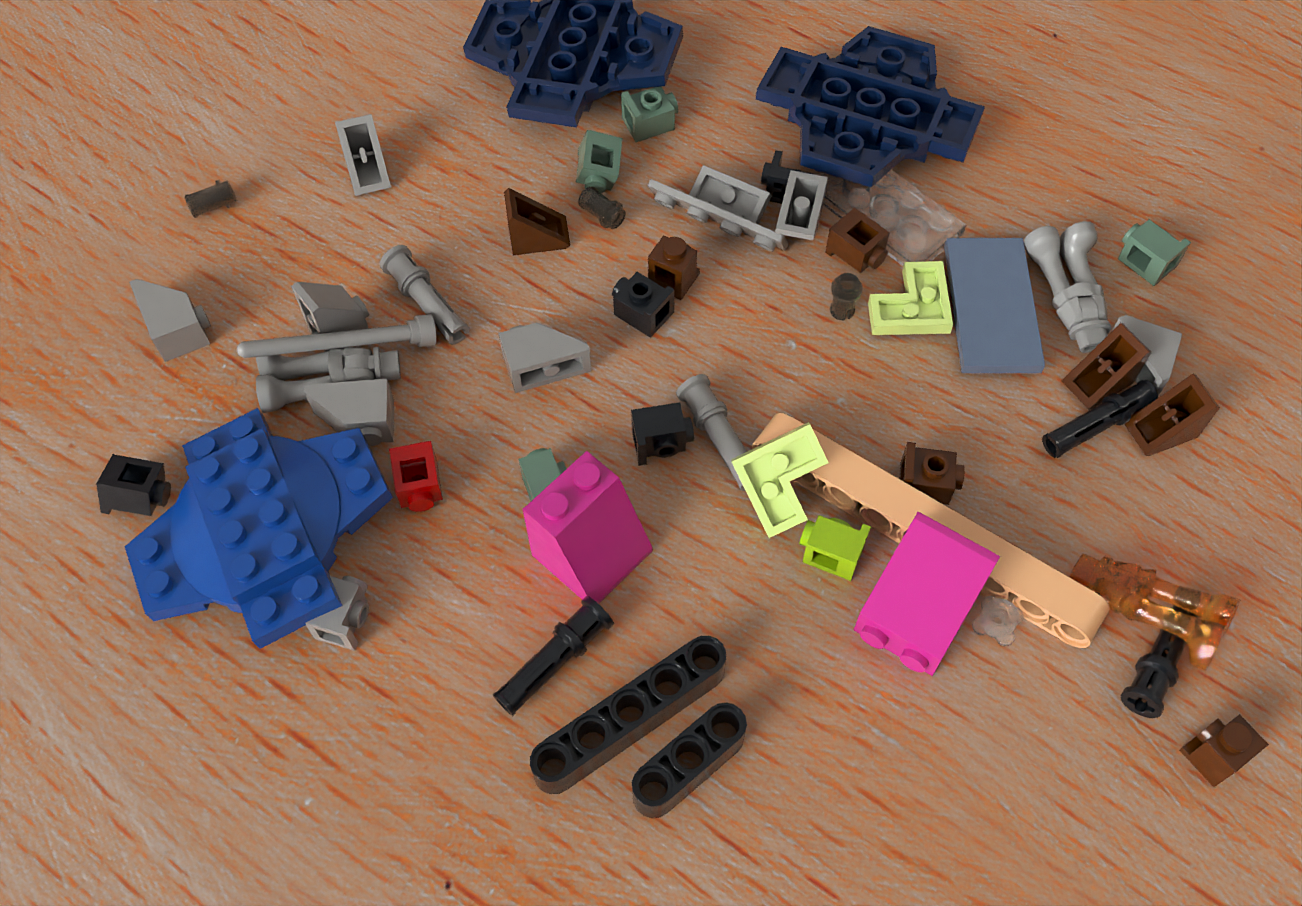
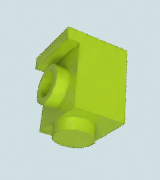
M818 515L816 522L808 520L799 542L800 545L806 547L802 562L851 581L865 547L871 526L862 524L861 529L857 530L844 520L838 518L828 519Z

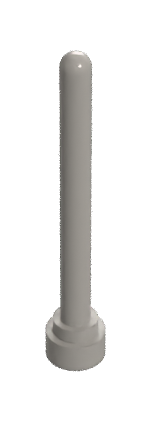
M432 314L414 316V320H408L407 325L244 341L237 346V353L243 358L407 340H409L410 344L417 343L418 347L436 345V328Z

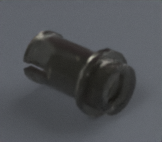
M216 180V185L190 195H185L186 203L194 218L225 205L227 208L232 207L231 203L236 202L237 199L228 180L223 182Z
M587 187L581 193L578 200L579 206L598 218L602 227L615 229L622 224L626 212L619 201H611L594 187Z
M841 274L832 282L831 292L833 300L830 306V313L837 320L844 321L847 310L848 319L852 318L855 312L856 300L862 294V283L854 274Z

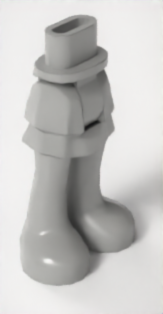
M1086 221L1075 223L1068 227L1061 236H1059L1058 230L1053 226L1037 228L1024 239L1025 250L1029 257L1040 266L1049 282L1054 296L1052 299L1053 307L1057 310L1056 313L1061 322L1069 330L1068 335L1070 339L1077 341L1080 352H1091L1108 336L1111 330L1110 322L1107 321V302L1104 299V291L1102 286L1098 285L1087 259V253L1097 241L1098 234L1093 223ZM1060 255L1064 259L1075 284L1071 286L1063 270Z
M345 347L344 349L333 348L329 351L301 357H285L281 354L256 357L260 374L256 377V392L262 413L273 412L287 404L307 399L304 393V385L401 379L398 350L380 352L379 347H374L373 355L370 349ZM329 373V375L323 377L298 381H285L313 374Z

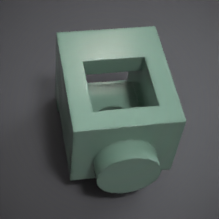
M654 87L632 95L628 91L621 93L622 119L635 142L675 130V114L678 113V104L672 92L665 94L662 87Z
M587 130L578 148L579 158L576 183L585 184V189L591 193L611 191L619 177L623 138Z
M1149 219L1141 226L1138 223L1134 224L1122 238V242L1125 245L1118 260L1155 286L1179 265L1191 242L1186 238L1181 242L1178 241L1166 230Z
M551 448L536 449L527 456L518 459L522 480L530 501L567 469L563 461L556 463Z

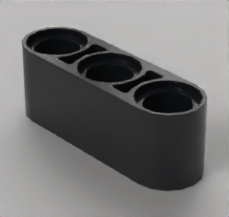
M718 703L641 766L634 774L632 780L633 804L637 811L649 818L662 817L738 753L743 745L747 727L746 716L742 710L734 704ZM725 722L731 724L737 733L731 738H721L714 733L712 728L718 723ZM684 752H693L700 756L702 763L694 769L683 768L676 759ZM657 782L665 787L667 793L659 800H649L640 791L647 783Z

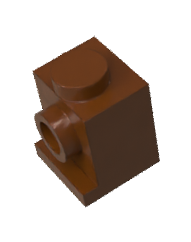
M854 207L829 229L825 253L829 256L837 255L859 273H862L868 266L876 269L887 257L888 250H886L890 232Z
M663 235L648 256V278L665 289L667 286L673 288L674 297L682 300L700 274V269L697 268V250L691 248L682 238H669ZM666 271L675 274V281L664 276Z
M907 442L900 462L899 479L936 501L949 505L954 491L962 489L965 467L964 465L956 464L957 452L916 447V443Z
M1239 714L1226 725L1219 718L1216 719L1179 751L1215 787L1237 772L1269 744Z

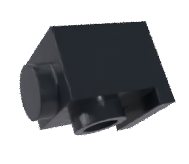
M636 272L630 279L622 277L613 288L614 315L650 338L674 313V289L669 286L665 289L639 272Z
M680 402L631 410L632 435L638 466L647 465V457L657 456L666 458L678 452L686 451V443L694 441L691 418H683Z
M112 454L96 483L100 511L104 514H110L113 509L152 516L156 506H166L171 492L170 482L165 481L164 463Z

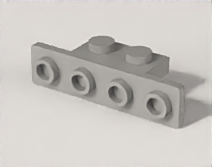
M705 165L702 166L689 195L653 179H650L647 185L655 195L654 200L667 208L674 209L675 205L688 209L686 214L703 223H707L708 219L721 224L719 227L721 230L735 237H740L741 233L754 238V244L771 252L774 251L775 247L785 251L788 246L784 235L777 234L775 231L759 225L771 199L770 193Z

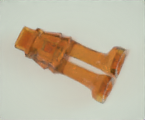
M1083 553L1069 576L1071 579L1103 597L1107 601L1110 610L1114 613H1121L1131 622L1138 621L1158 627L1184 640L1188 644L1189 663L1204 672L1208 669L1241 599L1231 595L1210 594L1170 583L1157 577L1155 569H1142L1141 565L1113 561L1112 558L1104 556L1100 561ZM1150 598H1155L1167 602L1169 604L1175 605L1179 608H1182L1199 616L1201 619L1159 605L1151 601Z

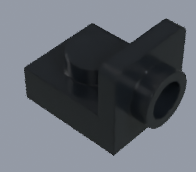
M775 150L772 163L765 162L761 184L767 185L766 191L771 195L770 202L782 204L790 171L809 172L781 167L783 151Z

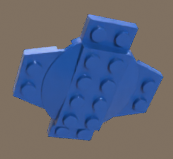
M256 408L182 445L189 465L185 466L189 479L181 490L176 503L125 546L145 614L153 621L208 610L209 603L215 602L227 606L233 612L243 614L252 642L261 649L305 626V622L343 606L329 574V570L337 558L333 551L338 538L345 532L351 535L355 533L393 498L361 430L355 428L295 441L285 437L272 436L264 415Z

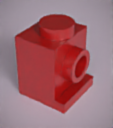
M431 441L389 448L395 493L401 508L408 507L411 511L422 512L431 509L435 501L443 500L438 462Z

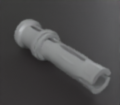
M397 245L389 249L380 260V268L383 272L392 275L398 283L399 291L407 297H412L426 315L432 314L435 325L450 344H457L464 340L466 336L460 330L468 334L470 328L430 283V274L426 268L415 263L412 259V253L407 246Z
M705 374L693 376L678 387L676 395L680 401L686 402L694 415L693 423L696 428L706 431L738 483L740 490L746 491L731 459L747 452L726 418L728 413L725 403L718 401L710 389L711 382L708 376Z

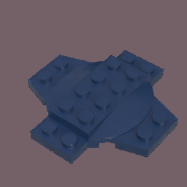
M485 0L463 49L467 59L508 76L514 86V91L506 106L509 118L577 128L583 111L589 112L593 101L606 96L612 91L665 86L683 39V26L647 11L638 15L633 8L632 0H541L540 2H531L530 0Z
M871 26L865 28L843 45L842 53L836 58L829 59L827 53L812 56L780 47L756 92V100L789 109L788 121L796 123L800 127L801 166L868 187L876 184L902 160L913 159L925 163L929 152L947 159L964 162L985 106L951 97L945 87L936 88L937 66L935 45Z

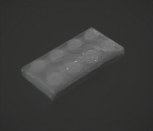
M890 170L872 187L817 171L815 175L828 177L823 206L840 219L855 207L890 232L886 250H888L887 255L901 266H904L905 262L932 261L945 250L946 238H959L964 234L966 227L964 222L893 170Z

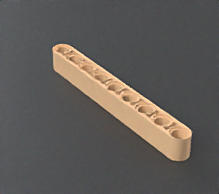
M777 413L752 444V449L804 424L787 414ZM813 429L829 463L794 479V482L897 543L901 542L917 512H920L999 555L1000 558L981 593L1065 643L1078 648L1090 646L1110 609L1103 597Z

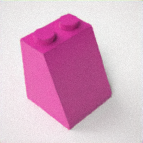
M588 451L583 453L523 508L532 556L582 600L589 596L599 604L653 551V547L620 478Z
M917 512L859 613L854 631L859 633L860 637L868 645L877 649L885 648L900 657L901 662L909 669L920 673L926 672L933 676L1000 556L928 516Z

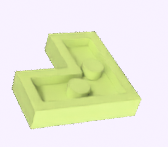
M943 261L905 262L902 270L905 293L870 294L868 307L872 335L951 333L953 320Z
M809 422L731 459L769 538L808 520L790 481L829 463Z

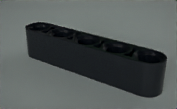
M711 636L694 638L539 743L533 749L530 756V768L536 785L548 794H560L568 790L715 688L722 681L725 672L726 650L723 644L717 638ZM707 656L712 658L717 665L711 669H701L694 664V661L699 657ZM671 681L676 683L680 690L673 695H664L656 687L662 682ZM626 707H636L643 713L638 720L633 722L624 721L618 716L619 712ZM591 732L601 734L605 738L603 743L596 748L588 749L580 744L581 738ZM550 759H559L565 763L564 769L555 776H547L540 771L542 765Z

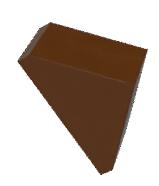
M510 188L504 191L513 256L562 250L570 246L565 215Z
M1120 323L1061 381L1088 410H1091L1101 404L1104 397L1112 393L1117 394L1133 384L1152 352L1123 323Z
M1193 373L1133 415L1130 421L1125 423V426L1145 456H1151L1198 438L1220 407L1197 375Z

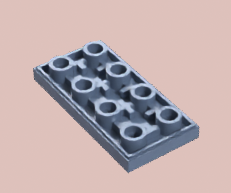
M946 238L944 249L961 373H1042L1045 361L1023 238Z

